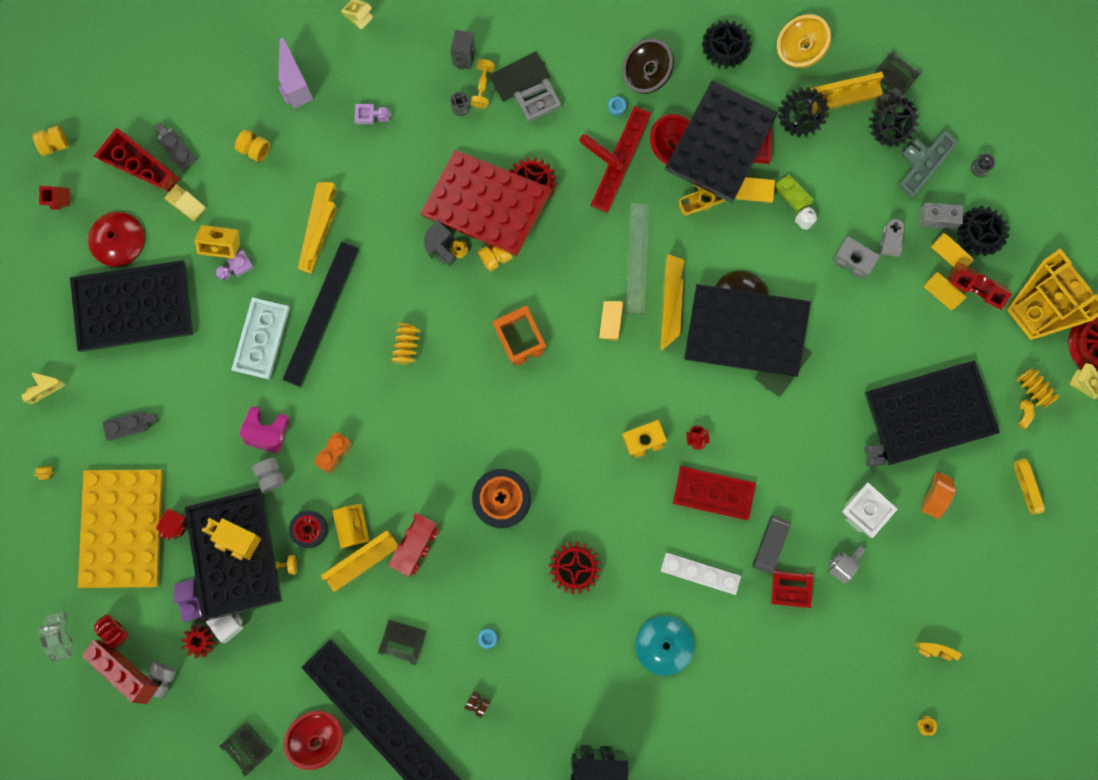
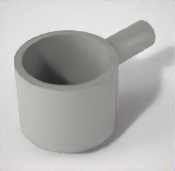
M858 546L852 557L845 552H842L840 555L837 553L828 564L830 567L828 572L840 582L846 584L859 569L860 564L858 561L865 552V548Z

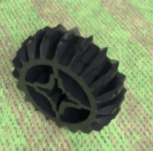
M728 19L725 20L724 24L719 20L717 25L713 23L711 28H707L706 34L703 35V54H707L706 60L712 59V65L717 63L718 69L721 65H724L725 69H728L729 65L734 69L736 64L740 66L747 59V55L750 54L752 42L749 40L751 36L747 34V28L741 29L742 23L737 26L735 25V20L732 24L729 23ZM724 34L723 37L714 39L717 35ZM736 49H741L736 54L730 55V52L736 51Z
M808 86L805 91L802 87H799L798 92L792 89L791 96L786 94L787 100H781L783 106L778 107L779 112H781L778 114V118L781 120L780 124L784 126V130L786 132L789 131L792 136L796 134L799 138L802 133L805 137H808V132L815 135L814 130L816 128L821 130L820 124H826L824 118L829 117V114L826 112L829 110V106L826 105L828 101L826 98H823L824 95L821 92L818 93L815 88L811 91V88ZM814 101L817 103L816 114L812 111ZM791 110L795 113V120L793 122L790 121Z
M888 96V101L881 99L882 105L875 104L877 110H872L871 113L874 116L868 118L869 121L873 122L868 127L873 129L870 133L872 136H875V141H880L881 145L887 144L888 147H892L893 144L898 147L900 142L906 144V138L913 139L911 133H916L917 131L914 127L920 125L919 122L915 121L920 116L915 114L918 109L913 107V102H908V98H901V96H895V98ZM901 107L903 112L896 113L892 108ZM892 130L896 134L893 136H887L884 133V131Z
M980 206L978 209L974 207L963 216V224L958 227L960 230L957 232V235L962 237L958 242L964 241L963 248L968 246L969 253L975 251L976 256L982 253L984 257L988 253L990 255L995 254L996 251L1002 249V246L1006 245V239L1009 238V234L1006 232L1010 228L1005 226L1008 220L1003 221L1001 219L1004 214H997L998 209L992 212L991 206H988L986 209L984 206ZM981 218V219H985L986 221H985V222H980V221H975V220H973V219ZM981 240H986V241H991V242H993V243H991V244H983V243H980V241H981Z

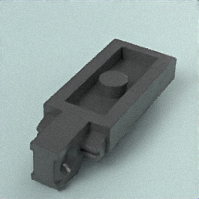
M161 122L154 126L160 133L157 137L160 144L182 171L197 161L174 130L171 128L166 130Z
M144 411L103 421L106 440L111 441L145 432L149 429V424L159 422L158 414L152 413L147 415Z

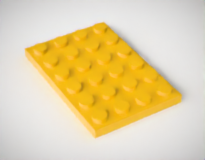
M83 470L78 588L159 587L161 536L159 535L160 531L155 528L161 520L163 470Z

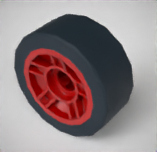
M302 511L296 514L290 522L289 535L298 546L314 548L322 544L327 537L328 524L319 513ZM308 525L312 528L310 533L304 531Z

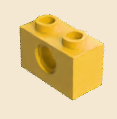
M201 225L195 237L197 254L234 259L240 246L239 231L236 229Z
M659 420L627 431L621 435L629 457L635 456V458L646 455L645 451L650 449L653 452L664 448L663 444L667 442ZM641 436L649 437L650 443L648 445L641 444Z

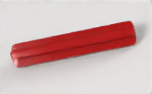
M583 134L579 138L582 145L616 171L623 167L624 164L619 158L587 134Z

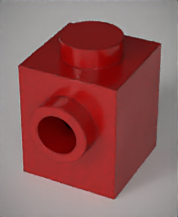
M39 186V205H48L49 209L61 210L62 206L70 207V188Z
M167 508L155 529L160 531L159 535L167 540L171 538L178 539L183 536L187 529L185 527L187 524L186 516Z

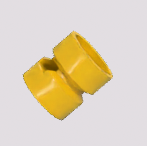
M59 125L48 128L47 132L42 130L32 134L34 144L42 157L54 153V150L61 151L69 148L67 137Z
M244 129L237 137L234 149L243 155L248 154L250 159L260 163L269 152L270 142Z
M485 246L477 251L489 272L498 268L500 262L504 264L512 259L511 254L493 246Z

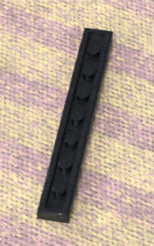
M344 242L340 243L284 374L283 381L302 387L355 262L359 248Z

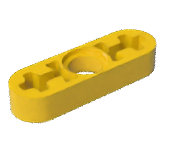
M1024 458L1015 461L1014 469L1029 512L1032 515L1043 513L1044 504L1028 460Z

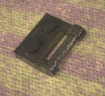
M892 50L875 73L882 72L884 77L881 82L890 89L898 88L904 96L922 71L913 68ZM890 62H894L896 65H898L900 68H902L904 71L910 74L911 78Z
M389 619L378 654L383 656L387 654L400 658L416 666L427 631ZM392 641L415 649L413 654L388 647V642Z
M245 722L219 746L236 762L245 777L273 752L248 722ZM234 741L252 761L250 765L231 745Z

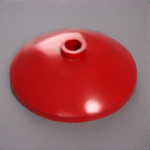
M668 114L659 118L650 131L652 151L659 161L667 165L690 120L681 115Z
M110 212L101 216L93 223L88 233V247L91 254L97 261L110 267H121L130 264L140 255L145 244L143 227L137 219L124 212ZM114 233V237L109 238L110 234Z
M312 711L303 714L290 725L285 734L283 745L285 755L293 766L301 770L320 769L329 764L339 753L343 743V730L339 721L330 713Z

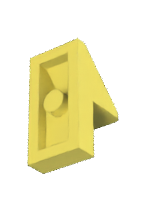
M351 0L340 11L359 29H363L373 18L369 12L372 9L367 2Z
M177 184L164 198L194 223L206 210L204 205Z
M1085 363L1083 369H1078L1075 372L1070 385L1089 397L1097 399L1098 372L1093 365Z
M32 372L38 386L29 387L21 397L24 402L34 404L66 384L56 378Z

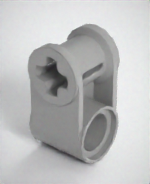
M893 219L883 228L879 248L880 255L900 257L904 233L902 221Z

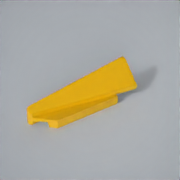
M318 182L315 188L298 265L299 270L310 274L314 270L338 209L335 203L332 202L337 191L335 184L332 182Z
M667 255L665 259L660 351H663L671 342L676 340L680 336L683 292V279H681L685 260L672 255Z

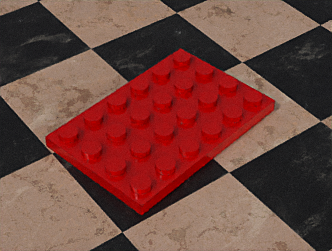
M454 150L420 214L424 218L434 222L438 220L443 226L517 257L552 190L550 187Z

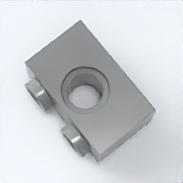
M924 203L919 209L918 227L956 230L963 224V205Z
M847 236L832 260L835 261L837 266L852 271L851 273L855 277L865 279L870 274L880 255ZM851 256H856L859 263L853 262Z

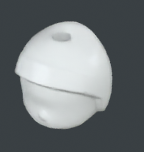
M805 207L797 214L795 222L800 228L808 230L817 221V215L812 208Z

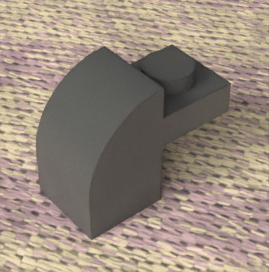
M438 220L426 232L424 246L431 259L437 254L436 258L443 265L446 263L451 266L455 262L454 256L444 246L452 239V235Z

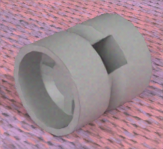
M275 458L263 460L252 466L255 477L260 478L258 484L262 493L277 489L286 483L282 473L277 472L279 466Z
M153 661L148 670V678L158 686L153 696L164 698L169 689L168 683L173 681L177 671L166 664ZM154 679L159 680V681H161L162 683L160 684V683L154 681Z

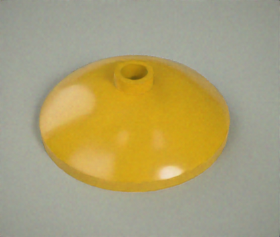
M806 14L794 18L785 25L777 40L779 57L785 64L794 68H805L817 63L830 47V27L824 19L817 15Z

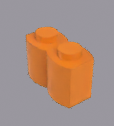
M338 432L333 434L328 440L326 448L317 455L314 464L325 472L332 473L339 466L341 458L350 451L352 442Z

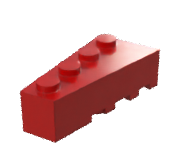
M117 127L93 156L110 166L167 192H170L181 179L128 134Z

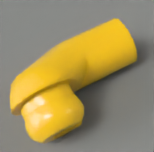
M1023 400L1020 403V409L1024 410V416L1019 421L1018 426L1026 430L1035 418V408L1031 401Z

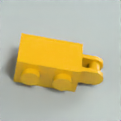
M208 518V524L202 531L212 536L210 540L215 543V548L223 552L227 549L232 552L231 555L239 560H242L243 557L248 560L251 559L261 541L256 534L225 519H221L220 523Z

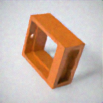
M527 305L492 321L493 327L512 365H522L527 362V358L532 356L536 358L544 354L546 344ZM527 318L539 344L514 356L501 329Z

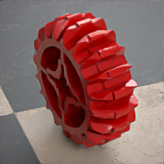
M536 156L533 158V161L526 157V162L520 159V165L514 163V169L509 170L517 175L524 173L525 178H530V180L540 184L544 179H547L546 186L551 188V195H554L555 190L553 188L557 187V183L554 181L557 180V176L553 175L555 173L554 169H549V163L544 165V159L537 162ZM531 170H537L539 172L533 173L531 172Z
M576 541L575 547L572 548L571 542H568V549L561 545L560 547L563 552L560 553L558 550H555L554 552L558 557L551 556L550 558L556 562L555 564H549L550 568L555 569V571L549 572V575H556L552 582L554 583L559 580L560 583L557 585V588L559 589L564 585V593L567 592L568 588H571V595H574L575 589H578V593L582 594V587L588 592L589 587L587 585L589 583L593 587L596 585L592 579L599 580L600 578L595 575V572H601V569H596L595 565H600L601 561L594 562V558H597L598 554L596 553L591 556L590 553L593 551V548L591 547L586 551L587 544L585 543L582 545V548H578L579 542ZM573 552L571 563L559 564L565 554ZM579 552L589 559L591 567L580 564ZM575 558H577L576 563H578V566L580 565V568H585V570H578L575 574V579H573L574 574L565 566H573ZM559 570H566L571 574V584L561 578ZM579 573H590L589 578L585 582L576 585Z

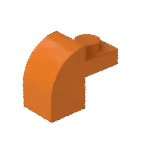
M936 471L932 478L931 489L923 498L921 511L940 519L949 507L955 494L954 479Z

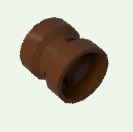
M474 691L464 709L473 711L481 719L491 701L487 698H481L479 693Z

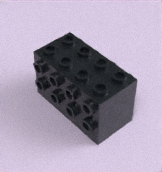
M580 745V748H576V752L572 753L571 780H628V759L623 750H613L611 746H600V749H593L591 745Z

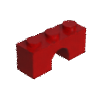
M957 262L948 276L951 285L967 293L971 291L979 295L986 303L1000 310L1003 309L1012 295L1007 286L960 262Z

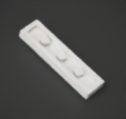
M665 553L660 572L736 595L741 579L739 575L669 553Z

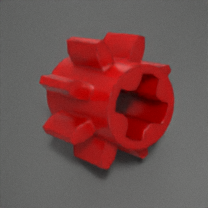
M702 426L692 427L690 432H686L687 445H691L695 450L705 448L706 444H710L709 431L705 430Z

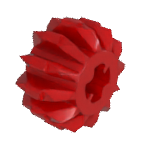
M105 614L94 625V632L97 633V636L112 648L122 645L128 637L125 627L111 615Z
M199 624L198 627L193 625L190 627L191 631L186 630L184 632L187 638L181 639L182 642H186L182 649H189L187 655L191 656L193 654L195 659H198L200 655L203 658L207 657V652H213V648L210 645L216 644V641H211L215 634H209L211 628L206 627L204 629L203 624ZM197 638L202 639V642L199 643V645L196 644V640H198Z

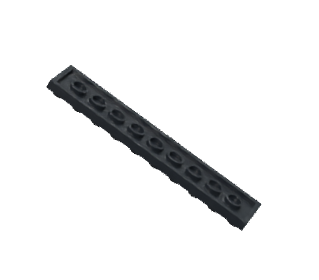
M332 639L301 667L404 780H461Z

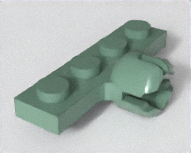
M946 130L941 132L930 147H926L919 139L909 142L906 145V150L903 149L901 154L911 164V170L897 187L910 199L913 198L959 142Z

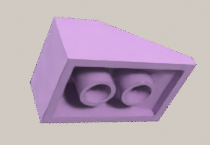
M281 38L278 75L281 86L278 88L286 103H291L293 109L314 99L284 38Z

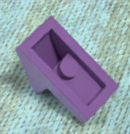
M195 578L174 584V603L179 605L183 622L202 617L199 613L200 603Z

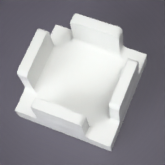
M866 483L845 503V508L841 513L847 517L845 520L858 532H864L869 538H873L898 509L873 486Z

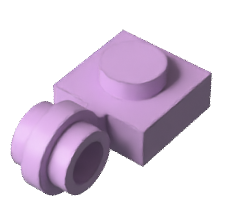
M355 104L354 122L356 124H374L375 117L380 122H388L391 118L388 108L382 107L375 111L374 104Z
M242 250L236 254L234 259H227L230 267H226V265L218 267L216 269V276L221 281H225L231 277L233 271L239 277L254 268V266Z

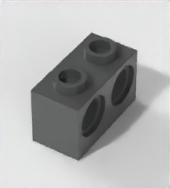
M455 29L450 49L453 65L459 69H471L476 50L474 33Z

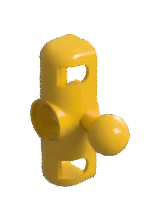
M696 186L699 191L682 197L678 205L681 214L689 216L691 213L709 210L712 206L723 203L726 200ZM702 197H708L710 202H704ZM689 198V203L683 205L682 201Z

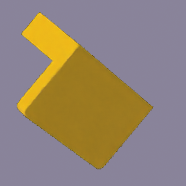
M745 177L735 199L772 203L775 180Z
M362 504L345 506L333 511L341 549L370 542Z

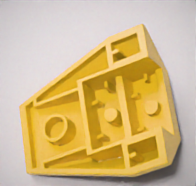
M1061 248L1042 261L1007 309L1030 340L1092 321L1098 317V295L1094 294L1071 265L1072 262Z

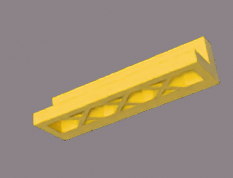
M882 72L813 87L811 91L815 88L818 93L821 92L824 95L823 98H826L828 101L826 105L829 106V109L877 99L883 94L880 82L884 76ZM815 101L812 108L813 113L817 112V103Z
M385 531L322 574L321 577L324 581L328 582L333 592H336L396 551L398 543L390 531Z

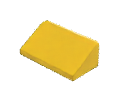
M939 272L935 273L924 285L926 290L950 310H954L966 298L965 294L951 285Z
M604 301L599 339L618 341L623 302Z

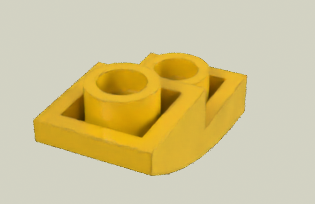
M945 233L930 246L953 268L957 262L969 266L974 261L967 252Z
M916 642L914 645L919 649L918 652L927 658L930 656L937 657L940 653V657L950 662L951 659L959 661L962 655L954 649L939 644Z

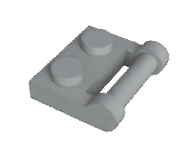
M547 78L542 80L540 84L522 92L517 91L514 93V97L528 123L561 108V104ZM542 90L547 91L526 102L524 101L525 98L534 95Z

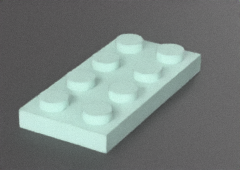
M252 297L232 371L270 380L289 314V306Z

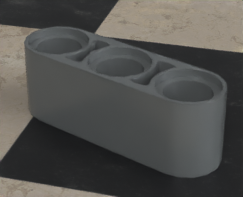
M775 515L770 517L753 561V568L770 575L773 573L791 526L790 521Z

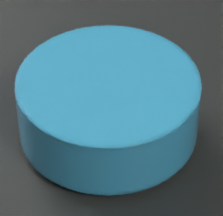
M621 97L610 99L608 103L609 113L616 117L623 115L626 111V101Z
M484 629L478 635V643L485 649H490L497 643V634L492 629Z

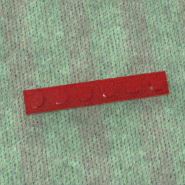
M634 106L613 153L624 165L619 171H616L610 165L607 166L590 207L608 214L650 119V112Z

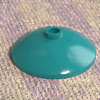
M657 616L644 623L638 631L635 641L636 654L641 664L650 672L662 676L674 675L686 668L693 657V635L687 625L681 620L671 616ZM665 642H668L670 645L668 650H664L662 647Z

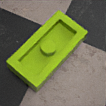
M789 174L774 186V189L797 213L813 203V198Z

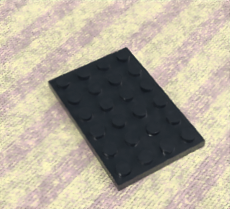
M711 81L669 159L665 171L733 203L778 112Z
M183 260L70 277L77 351L79 352L194 335L186 265Z
M696 284L684 360L798 377L811 301Z
M975 360L864 393L881 445H884V454L888 466L1000 433Z
M260 488L185 507L202 621L206 622L283 602L264 495ZM208 518L220 523L221 519H225L256 534L261 541L251 559L248 560L243 557L242 560H239L231 555V551L226 549L223 552L215 548V543L210 540L212 536L202 531L208 524Z

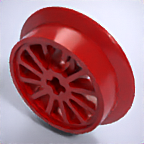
M1097 317L1092 321L1072 327L1069 334L1068 347L1073 361L1080 369H1083L1085 363L1093 365L1098 372V357H1094L1092 354L1093 349L1098 351V333L1090 329L1091 326H1094L1098 332ZM1087 334L1095 338V340L1086 339Z

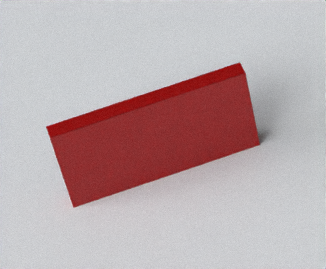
M680 466L672 504L749 521L756 483Z

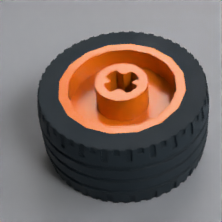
M496 469L484 474L477 481L472 493V504L477 516L485 524L494 528H509L521 522L527 515L531 504V495L527 483L519 474L511 470ZM499 496L505 497L503 503L498 501Z

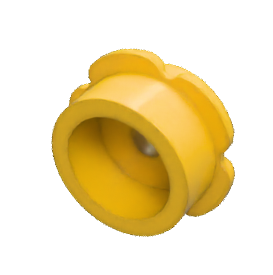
M463 240L453 241L450 253L456 258L464 257L468 253L467 243Z
M52 466L35 468L34 476L38 477V480L50 479V475L54 474Z
M923 716L918 721L917 727L922 735L932 736L937 731V722L935 719H931L930 716Z

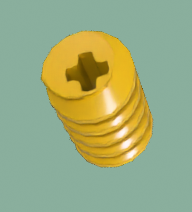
M398 323L397 325L401 328L396 330L399 336L395 337V341L399 343L393 345L397 350L392 352V355L396 358H392L391 362L409 365V363L416 361L411 358V355H417V352L413 351L412 348L418 347L413 341L419 340L415 333H420L421 330L410 324Z
M1032 367L1016 379V382L1023 381L1021 388L1028 387L1026 394L1033 393L1031 401L1038 399L1036 407L1043 405L1042 409L1057 400L1060 395L1058 393L1052 395L1055 389L1053 387L1047 388L1050 383L1048 381L1042 382L1045 377L1043 375L1037 376L1040 371L1038 369L1032 370Z

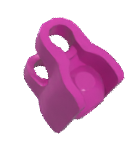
M251 406L240 429V437L247 446L278 453L281 450L289 425L288 415L279 414L273 424L264 426L260 424V408Z

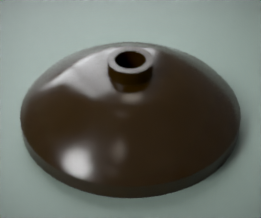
M655 38L645 39L635 44L627 53L622 67L623 78L627 86L640 94L653 93L662 88L673 72L674 56L672 50L666 43Z
M737 270L727 273L715 286L769 295L763 280L749 271Z

